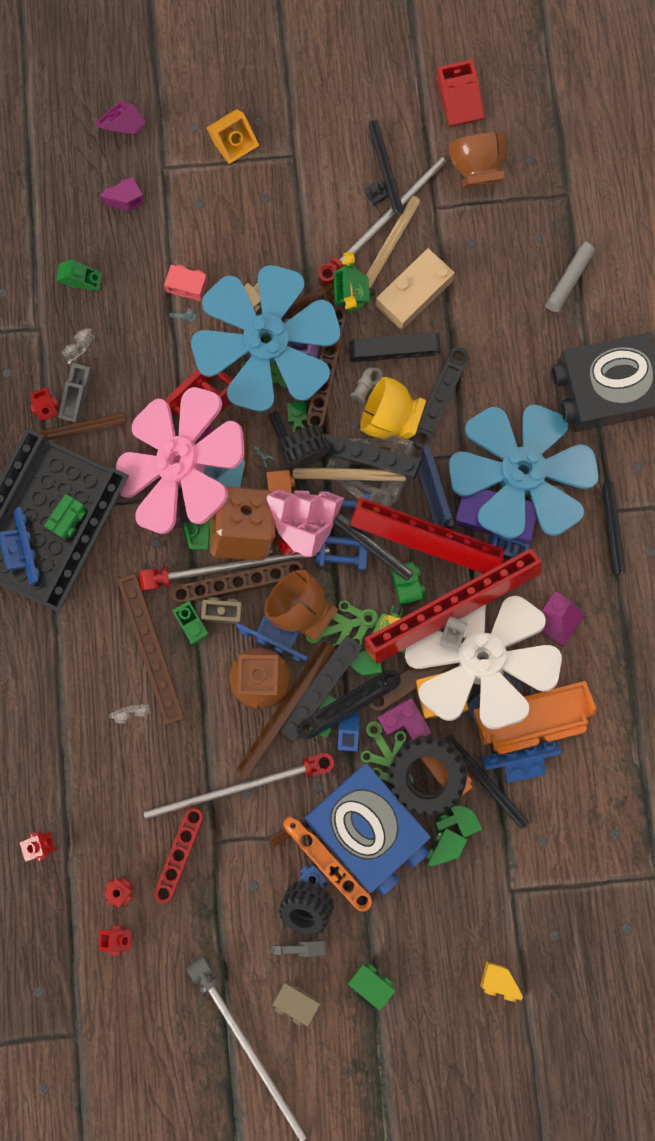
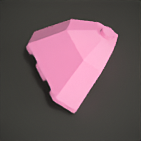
M275 490L267 495V501L275 520L278 534L294 551L299 552L305 557H312L321 549L332 530L334 520L344 500L343 497L319 491V495H310L309 491H294V494H290L284 490Z

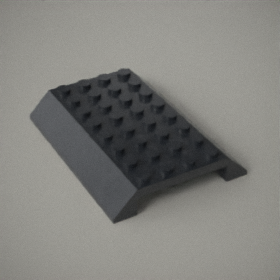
M27 428L0 478V532L16 530L13 512L17 507H21L22 513L26 516L25 527L26 531L30 533L31 540L29 544L35 554L34 565L35 568H38L39 579L33 586H29L25 568L6 571L0 545V586L44 607L60 612L129 475L113 467L109 469L47 440L44 435ZM65 494L87 508L85 519L77 523L75 534L71 538L68 537L67 540L62 539L44 527Z

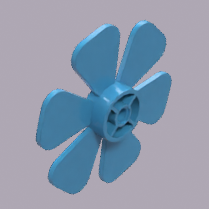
M273 265L263 267L258 274L262 315H256L243 284L235 276H225L220 279L202 299L203 310L206 314L244 330V334L200 330L193 335L191 340L197 368L202 375L207 377L218 375L245 354L250 357L230 383L227 389V396L233 405L257 412L267 411L274 403L270 364L276 362L289 393L294 399L299 401L310 399L329 379L330 370L325 362L288 347V342L332 346L340 337V328L335 310L325 300L313 302L286 323L281 321L302 293L304 280L296 271ZM263 337H269L271 341L269 343H263L261 339Z
M540 405L528 406L522 416V447H517L506 413L500 408L490 407L467 422L465 434L472 442L501 458L503 462L467 452H457L449 460V472L453 491L463 497L472 496L500 483L502 489L485 503L478 512V521L485 529L509 539L519 537L525 528V497L531 496L542 530L548 535L558 536L577 524L582 519L584 510L581 503L545 482L544 479H550L580 489H590L598 481L596 459L593 450L581 444L575 445L547 459L542 456L568 430V422L565 423L562 415Z

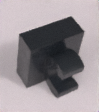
M380 179L364 188L365 194L374 206L389 197L387 189Z

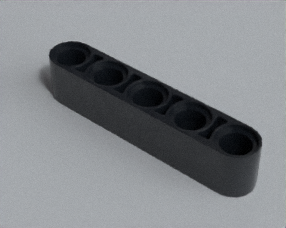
M438 333L360 338L349 341L350 361L352 362L436 356L441 353Z

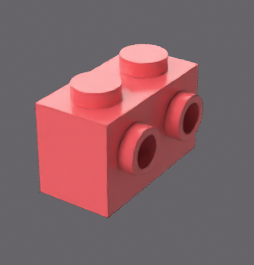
M171 265L164 286L168 293L202 302L208 279L207 275L200 270L192 271L182 265Z

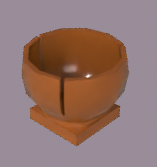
M505 132L482 133L449 142V155L452 164L464 176L462 188L497 183L505 178L504 170H500L508 156V141Z
M296 570L286 575L271 591L264 609L269 621L283 631L299 632L316 641L338 611L334 605L326 602L324 589L315 577L306 570Z
M264 647L245 650L242 654H238V657L234 660L235 662L232 663L228 677L232 694L242 705L256 710L259 707L262 710L276 706L287 695L292 679L289 664H286L287 661L277 651Z

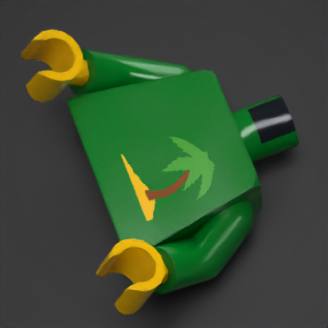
M347 252L343 253L345 259L342 263L344 267L334 272L335 306L345 307L349 313H354L361 309L369 300L374 299L376 291L373 288H369L368 276L362 274L354 266V253Z

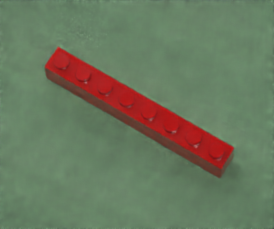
M359 497L351 517L350 526L356 529L367 531L376 536H381L395 543L406 545L412 549L420 550L429 555L445 559L448 562L481 572L482 574L501 565L503 562V548Z

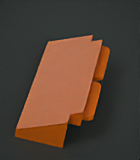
M586 681L525 696L524 698L529 704V713L526 719L519 723L499 729H490L484 726L480 720V708L474 709V715L482 745L492 743L493 750L503 755L537 746L539 739L544 738L545 741L552 742L583 734L586 732L588 725L586 718L593 717L597 708Z

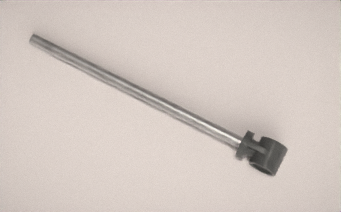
M201 956L186 966L188 974L195 984L201 983L202 987L199 988L201 993L209 992L300 1141H304L307 1138L305 1132L215 988L219 980L217 977L212 979L213 969L205 956Z

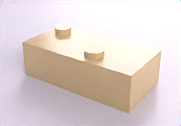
M428 248L376 298V307L402 331L453 282L455 272Z

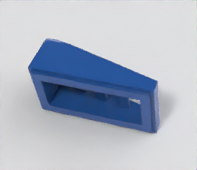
M496 533L490 534L488 540L489 544L495 546L497 544V547L500 548L506 542L503 557L509 559L517 556L518 546H521V554L527 551L530 545L515 539L505 538ZM511 544H514L512 553H509Z

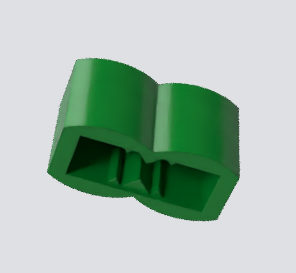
M414 562L404 564L413 571V575L408 581L390 569L400 606L422 601L423 595H425L424 585L420 584L418 577H421L418 565L415 566Z

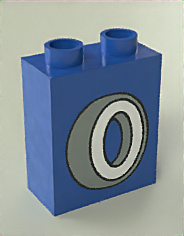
M367 763L358 768L303 818L304 822L367 893H372L376 889L383 896L400 880L395 875V870L404 862L410 868H413L429 853L423 844L431 837L408 810L397 801L395 795H393Z

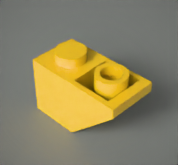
M486 961L480 984L485 989L484 992L496 996V993L502 994L504 999L516 1002V999L522 1000L523 996L509 970L506 967Z

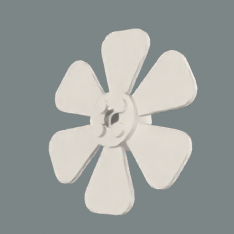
M511 596L504 600L491 634L484 633L486 605L460 618L459 620L467 622L468 625L463 635L464 642L460 644L458 652L439 645L443 632L439 630L406 648V662L415 669L459 663V667L424 682L419 688L420 701L441 719L452 721L460 717L474 683L481 685L480 720L484 726L490 729H499L525 720L529 713V704L503 676L504 672L509 673L539 691H550L556 687L562 661V655L556 647L542 645L506 651L505 649L541 632L545 627L546 619L544 614L519 596Z

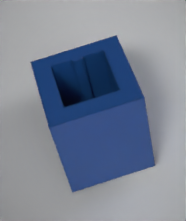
M355 712L340 721L338 751L357 752L359 712Z

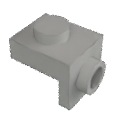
M449 617L439 645L458 652L468 623Z

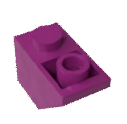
M133 177L122 180L116 186L109 187L100 194L105 205L131 211L145 203L143 194Z

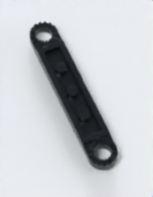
M455 347L448 356L420 418L416 433L412 438L413 445L418 449H423V447L430 445L468 360V352L464 348ZM456 353H461L464 356V359L462 361H457L454 359L453 355ZM418 435H425L427 442L420 444L416 438Z
M393 669L392 671L386 670L382 675L374 677L310 715V718L305 719V721L302 720L297 725V732L300 738L308 740L317 736L397 688L401 683L399 673ZM390 677L395 678L394 681L392 680V682H388L386 680ZM306 727H312V728L310 729V732L308 731V733H307V731L304 732L303 730H304Z

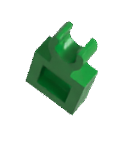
M287 403L289 424L294 423L293 432L297 428H305L302 422H307L306 403Z

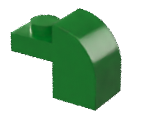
M453 806L450 809L451 816L448 813L437 817V822H434L437 830L456 823L463 838L482 830L476 815L470 809L463 806Z

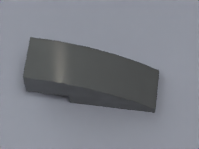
M72 363L69 379L65 382L58 418L77 422L89 389L94 370L93 367Z

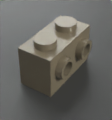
M210 597L208 600L202 601L201 620L203 622L239 623L242 625L243 604L239 600L227 599V601H220L219 598Z
M286 980L273 1002L274 1010L283 1016L288 1014L293 1017L292 1021L302 1027L303 1025L309 1026L320 1005V1000Z

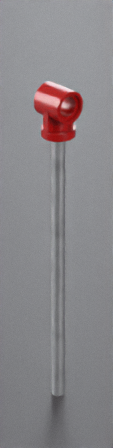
M443 157L400 198L402 206L446 164V160ZM392 207L347 252H353L355 255L394 216ZM344 255L340 259L333 257L327 264L319 268L318 282L321 287L334 282V272L344 267L342 263L345 259ZM330 275L332 277L324 278L323 276Z
M328 546L325 547V554H329ZM300 553L294 556L292 554L286 556L279 554L267 556L263 561L243 560L168 573L166 567L162 568V572L159 573L157 569L139 571L138 573L141 591L158 589L160 584L163 583L165 587L170 586V580L307 557L302 556Z
M328 753L303 759L304 765L144 811V817L149 819L302 773H307L308 778L327 773L334 767V758ZM322 757H327L330 760L328 768L320 767L319 760Z

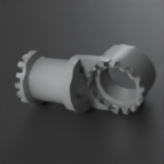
M372 367L366 369L362 378L358 380L354 393H351L350 397L354 401L357 400L356 402L359 401V403L365 404L369 391H372L374 385L383 377L382 371L379 368ZM373 371L376 374L374 381L371 380V373Z

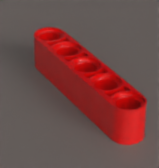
M198 808L189 809L184 815L155 889L154 896L159 903L169 902L176 893L204 821V813ZM193 811L199 814V820L196 823L191 822L189 818ZM185 830L190 831L192 834V839L189 842L184 841L182 838ZM178 849L184 852L185 856L182 861L175 858V852ZM169 869L176 870V879L172 880L168 877L167 872ZM161 888L168 889L170 894L167 899L160 896Z

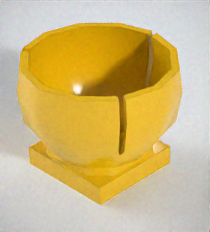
M382 377L367 400L364 408L366 412L362 413L360 421V431L368 436L380 439L396 436L395 441L402 443L415 435L426 400L420 397L413 400L403 384L395 379Z

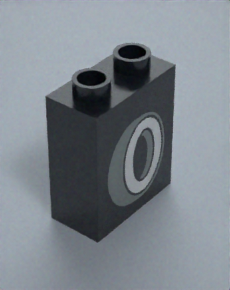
M652 332L565 349L562 351L557 364L551 366L553 383L555 387L563 386L566 397L565 400L560 401L563 421L565 423L572 421L574 432L655 416V341Z

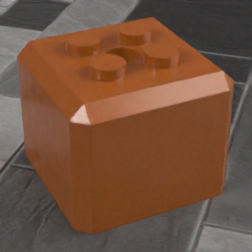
M225 486L228 491L226 503L210 518V553L214 557L263 561L267 557L275 537V520L267 501V495L272 492L265 489ZM242 512L251 513V514H250V515H244Z

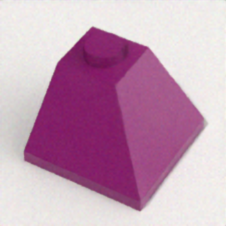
M120 101L94 124L96 127L108 131L136 134L141 131L142 126L146 122L134 104Z
M554 591L541 609L546 619L545 627L541 633L564 647L584 614L572 601Z

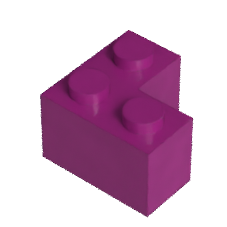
M412 698L377 717L386 736L401 727H404L412 740L419 736L425 737L431 733Z

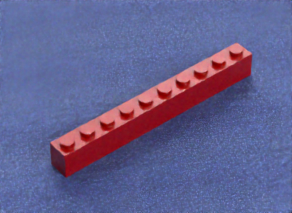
M531 548L369 635L365 638L367 652L375 664L382 662L444 628L449 617L460 619L541 575L542 561Z

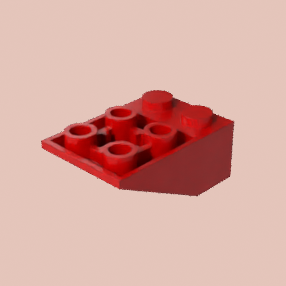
M473 59L437 67L436 81L449 127L484 119L478 77Z

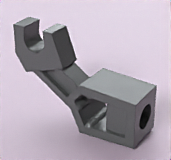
M317 939L299 941L298 945H271V954L299 953V957L325 955V941Z

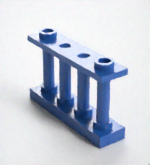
M364 494L363 498L371 501L372 494ZM343 500L341 507L355 508L358 501ZM361 530L365 534L369 535V532ZM328 536L321 547V552H317L316 563L320 564V569H324V562L355 564L354 566L358 567V572L365 573L367 549L353 538ZM326 543L353 545L356 548H360L359 555H355V557L325 555Z

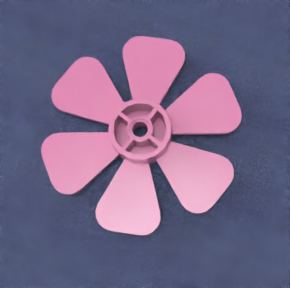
M196 387L188 389L183 394L180 407L179 436H175L170 406L163 399L152 401L134 419L132 424L133 435L158 449L156 456L126 452L119 457L116 469L129 475L120 495L125 498H131L157 478L162 477L136 511V521L141 527L159 534H166L173 529L176 522L178 486H182L187 516L193 523H205L226 503L228 497L226 487L203 473L206 465L231 469L237 467L244 458L242 427L234 421H228L199 443H195L221 410L222 401L217 394Z

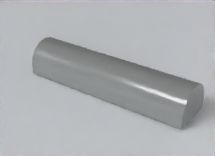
M587 241L579 247L546 302L545 307L553 312L560 311L593 256L595 248Z

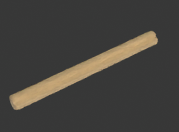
M415 196L410 198L403 210L404 213L399 217L367 272L369 288L373 285L420 204L419 198Z
M293 469V477L295 479L406 480L405 476L380 469Z

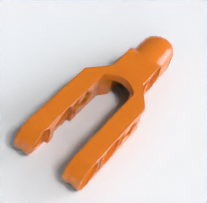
M288 816L283 822L287 833L357 910L367 911L372 904L370 894L359 885L312 832L308 831L299 820ZM291 823H295L296 827L292 828ZM310 835L313 839L312 844L304 846L301 842L302 836ZM331 866L334 868L336 866L339 867L338 873L343 876L339 882H337L339 876L336 873L330 874ZM345 881H352L354 887L351 890H345L343 888ZM359 896H366L368 898L367 903L364 905H359L356 901Z

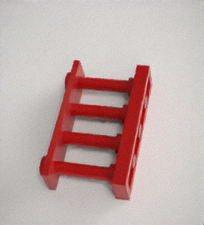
M197 369L164 401L169 404L171 415L177 414L180 417L183 394L192 387L204 388L221 398L222 407L218 413L219 415L231 403L227 396V389L233 379L224 371L217 375L228 385L220 393L209 384L214 377L204 376Z

